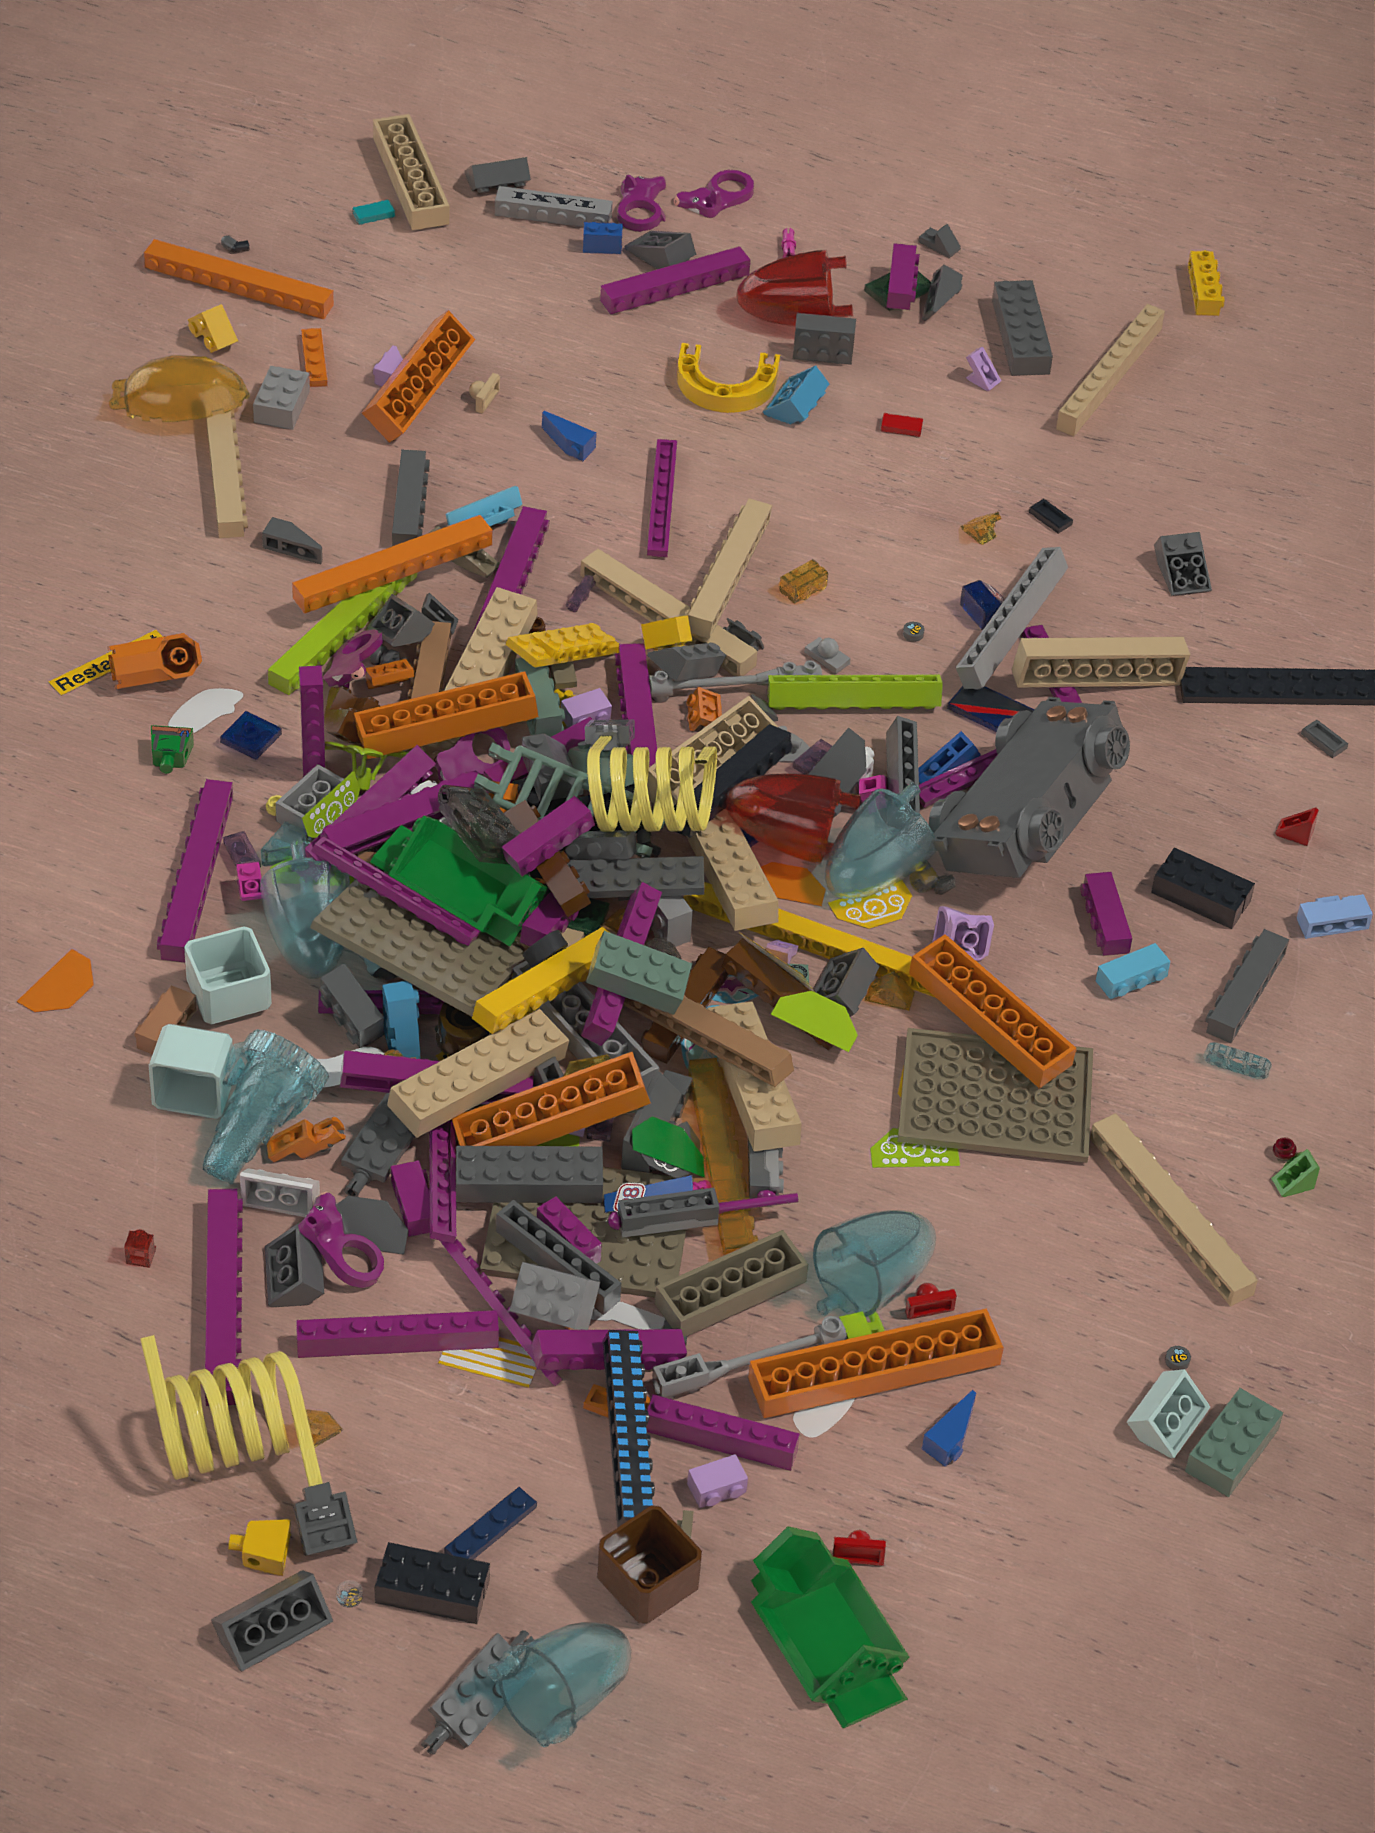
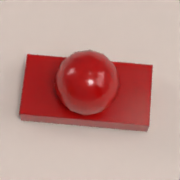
M931 1283L919 1285L915 1296L907 1298L905 1309L907 1319L954 1311L957 1298L955 1289L939 1292L938 1288Z
M860 1529L855 1530L847 1538L834 1537L832 1556L846 1559L849 1563L884 1566L886 1541L872 1540L867 1532Z

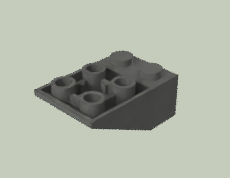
M1200 532L1160 536L1155 542L1154 548L1158 566L1171 596L1212 591Z

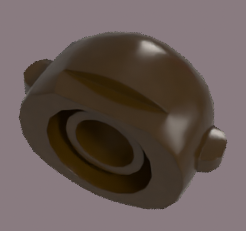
M446 1002L442 1005L438 1024L435 1026L437 1045L447 1056L450 1057L491 1035L489 1031L472 1019V1016Z

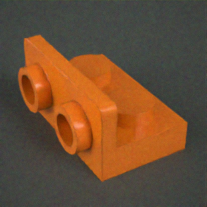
M406 659L368 667L365 674L368 689L407 681L409 678L414 677V670Z
M697 687L693 694L688 696L686 705L688 706L687 720L689 721L690 731L694 732L699 725L706 727L722 715L720 694Z

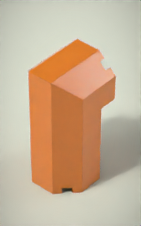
M185 633L107 646L108 651L112 650V655H108L112 680L118 681V685H114L115 689L189 677L193 675L196 668L202 662L199 643Z

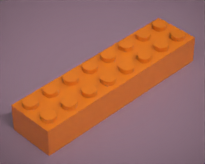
M449 310L434 319L362 414L389 443L404 434L475 341V338Z
M525 671L354 713L362 747L377 750L383 753V755L398 753L414 748L416 745L422 747L427 744L443 742L448 739L463 737L468 734L483 732L488 729L508 726L509 724L539 717L536 697ZM367 755V759H370V758H378V757H374V756H369V755Z
M946 934L912 956L909 974L1039 1089L1073 1065L1076 1047Z
M629 1052L462 1113L452 1118L460 1146H537L649 1105L651 1102L633 1052Z

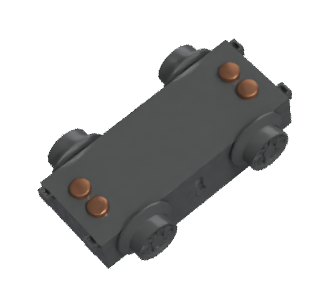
M1048 697L1046 701H1041L1032 713L1028 710L1019 711L1012 718H1007L1001 722L995 739L998 755L967 793L954 791L946 799H939L935 802L931 809L929 829L933 838L932 842L936 851L939 852L946 871L1020 878L1032 862L1048 863L1111 783L1112 779L1109 773L1112 770L1122 768L1128 759L1130 739L1120 720L1115 701L1103 700L1101 704L1061 702L1060 698Z

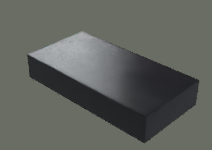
M1044 498L1029 508L1030 514L1058 534L1073 525L1072 518Z

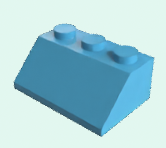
M816 365L793 375L785 381L764 409L763 414L788 424H793L797 421L801 423L808 418L809 411L817 406V400L825 395V390L830 383Z

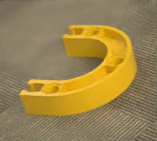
M681 343L677 383L684 396L694 404L711 411L737 413L757 408L768 401L773 395L779 373L780 355H774L773 365L765 364L768 354L761 352L757 372L752 378L738 384H721L708 379L699 370L701 345L696 344L695 354L692 355L687 354L689 344Z

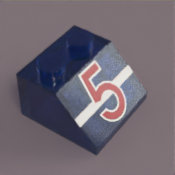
M978 580L962 586L960 605L983 631L1005 599L994 587L982 580Z

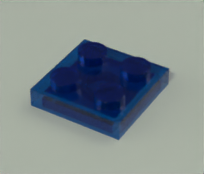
M245 711L220 736V743L257 760L282 735V728Z

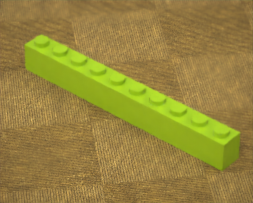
M418 573L342 600L268 669V685L287 695L299 689L300 666L324 665L346 641L352 638L358 630L364 628L373 616L378 614L392 594L396 596L398 593H401L409 582L415 580Z

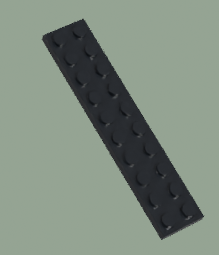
M1186 667L1181 679L1180 689L1183 703L1375 706V670Z

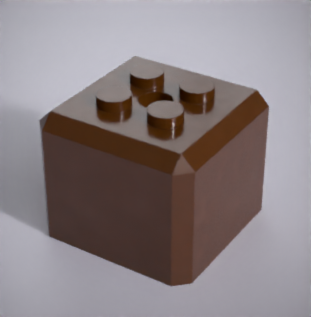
M651 1505L600 1539L597 1579L638 1623L648 1624L698 1590L702 1550L661 1506ZM644 1577H652L655 1580V1582L652 1584H645L641 1581V1579Z

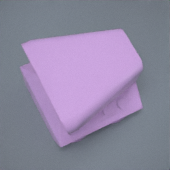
M940 906L932 942L946 934L976 961L982 960L989 954L994 928L992 916L969 915L946 906Z

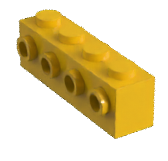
M1190 251L1188 271L1196 315L1219 316L1221 308H1224L1225 299L1224 296H1221L1222 284H1219L1220 272L1217 271L1218 260L1214 259L1213 251Z

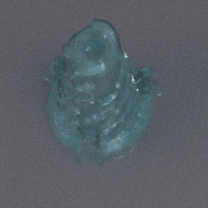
M254 1030L244 1042L234 1044L231 1048L222 1084L226 1087L236 1085V1089L228 1100L229 1105L226 1112L215 1128L217 1133L205 1155L202 1170L232 1185L244 1165L254 1158L263 1143L267 1145L277 1127H282L285 1122L301 1113L309 1105L310 1100L317 1098L329 1079V1073L325 1070V1067L301 1047L284 1037L266 1030Z

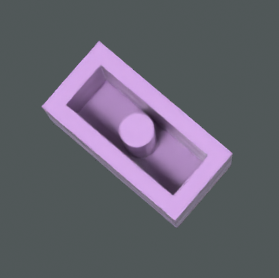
M600 688L561 701V708H563L565 713L564 722L568 728L588 717H591L593 720H610L612 705Z
M736 1454L688 1470L687 1485L699 1508L714 1506L720 1501L738 1498L747 1492L748 1477Z

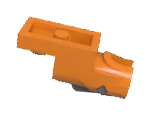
M337 1117L324 1119L315 1125L303 1119L266 1139L268 1158L276 1162L294 1152L300 1158L306 1159L318 1151L323 1152L346 1138L343 1131L345 1130L344 1125Z

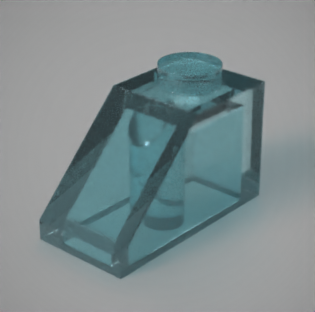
M285 821L261 849L262 865L267 867L293 862L310 844L306 830Z

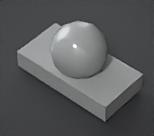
M818 637L805 647L806 654L835 674L850 664L851 658L839 651L838 643L832 638L822 639Z

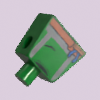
M151 725L153 765L160 767L162 773L169 774L173 771V768L185 767L194 746L193 728Z

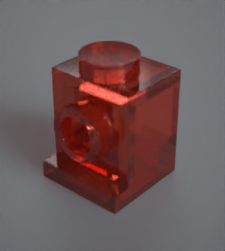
M142 1229L129 1231L124 1245L126 1264L150 1268L156 1252L153 1234H148ZM135 1251L144 1252V1257L134 1255Z

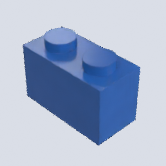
M584 222L583 253L622 254L623 224Z

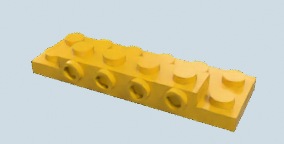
M594 623L524 635L520 634L508 637L505 644L535 668L619 652V643L615 641V638L606 634L599 625Z

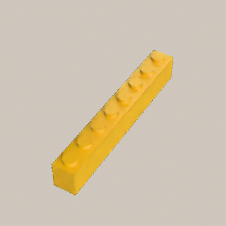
M603 927L599 928L480 998L475 1003L472 1019L491 1034H494L500 1029H505L515 1020L522 1019L530 1011L537 1010L545 1002L552 1001L560 993L570 990L575 984L585 981L589 973L595 947L603 932L607 930Z

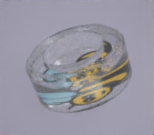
M346 1580L340 1583L336 1590L338 1603L347 1608L359 1605L363 1599L362 1586L353 1580Z

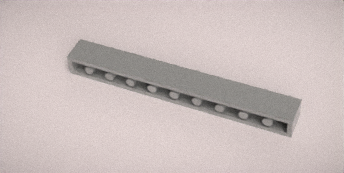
M1061 547L1041 549L956 666L964 689H980L985 686L986 682L1068 569V565Z

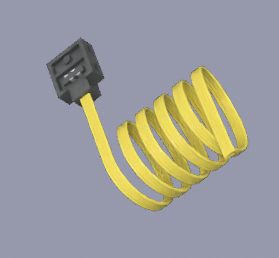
M635 719L590 720L586 724L585 744H591L587 755L590 798L597 825L602 832H613L617 827L618 821L625 832H635L638 830L641 820L648 832L660 831L663 821H665L669 831H682L686 819L692 831L706 830L711 812L716 778V747H704L695 761L693 747L680 748L678 759L680 787L676 812L670 788L672 750L670 747H659L657 749V791L653 814L647 788L649 749L647 747H636L633 752L635 788L629 814L625 794L627 751L624 747L635 738ZM602 750H611L610 776L612 793L608 815L604 805L600 779V753ZM694 763L704 764L699 810H697L693 788Z
M155 1336L140 1338L164 1445L175 1480L189 1476L187 1458L177 1415L176 1391L185 1414L199 1472L204 1474L214 1471L212 1451L202 1409L201 1384L210 1406L224 1465L226 1468L239 1465V1455L227 1403L226 1377L235 1398L250 1460L254 1462L265 1458L252 1398L251 1371L261 1394L275 1454L279 1456L290 1452L277 1393L275 1375L277 1364L286 1387L309 1487L302 1489L304 1501L293 1504L304 1556L358 1543L346 1491L332 1495L330 1482H322L299 1381L290 1359L284 1352L278 1351L267 1354L264 1357L263 1363L257 1357L243 1359L239 1363L238 1369L232 1363L218 1365L215 1367L213 1375L207 1369L191 1372L188 1380L182 1375L167 1377L164 1380Z

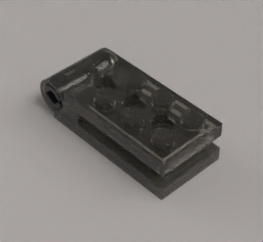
M455 785L441 786L438 792V802L440 804L438 809L479 862L510 865L505 859L502 846L521 833L515 829L510 819L500 810L499 805L482 788Z

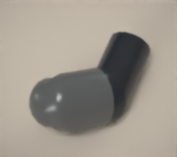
M228 235L221 239L222 246L230 252L250 250L248 240L238 242Z
M646 829L639 830L636 835L637 843L653 848L651 856L657 858L661 848L651 843V832L646 831Z

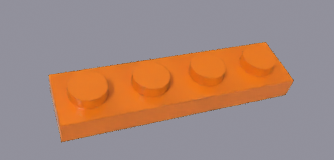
M321 328L301 329L305 371L309 372L310 387L328 386Z

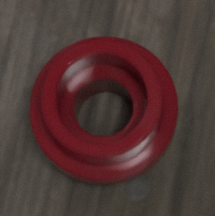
M1279 1138L1273 1145V1154L1280 1159H1290L1296 1155L1297 1147L1290 1138Z

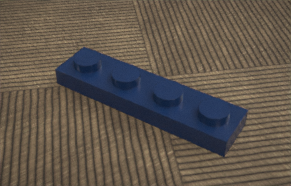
M516 1488L445 1546L444 1553L474 1560L537 1508V1501L522 1488Z

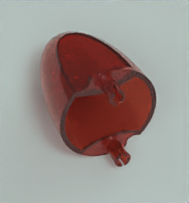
M825 249L804 252L768 263L750 273L741 282L736 293L737 302L744 311L758 319L796 327L797 313L853 317L852 304L839 306L833 304L831 269L847 268L846 255L829 257L828 251Z
M767 774L752 777L734 785L726 795L725 806L732 820L757 841L786 855L821 865L824 855L844 860L847 845L828 842L835 807L843 805L858 810L861 795L842 792V789H840L841 780L808 774Z

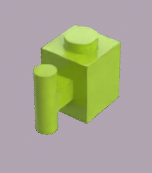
M863 1311L839 1317L845 1327L847 1339L885 1331L878 1313L869 1315L871 1321L869 1323Z

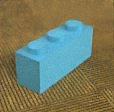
M1154 943L1098 966L1095 981L1111 1000L1118 996H1124L1135 989H1141L1152 982L1163 980L1168 976L1171 961L1158 945Z

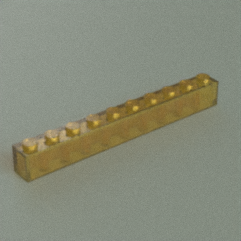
M717 1057L689 1060L688 1077L692 1078L691 1093L708 1180L712 1188H715L718 1203L750 1199L745 1197L744 1193L747 1192L746 1179L741 1178L743 1164L742 1159L737 1158V1154H739L738 1140L733 1139V1136H735L734 1121L730 1122L729 1119L731 1117V1105L726 1103L728 1098L727 1086L722 1085V1081H724L723 1067H719ZM751 1208L719 1214L717 1226L723 1256L758 1241L757 1235H753L752 1232L755 1229L753 1216H749L748 1212Z

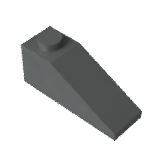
M946 265L941 266L933 273L922 317L923 320L926 321L955 294L960 292L962 289V274Z
M275 517L271 518L262 532L264 549L322 564L323 556L320 544L292 522Z

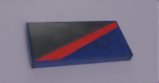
M962 686L947 704V709L997 732L1002 721L1012 718L1019 711L1028 710L1032 713L1035 710L986 686L980 689H964Z

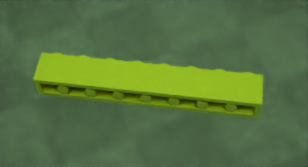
M940 674L768 675L767 700L769 707L777 710L785 709V707H794L799 710L806 709L807 707H816L822 710L828 707H837L839 709H849L850 707H859L860 709H870L871 707H880L882 709L923 707L933 709L941 707L943 682Z

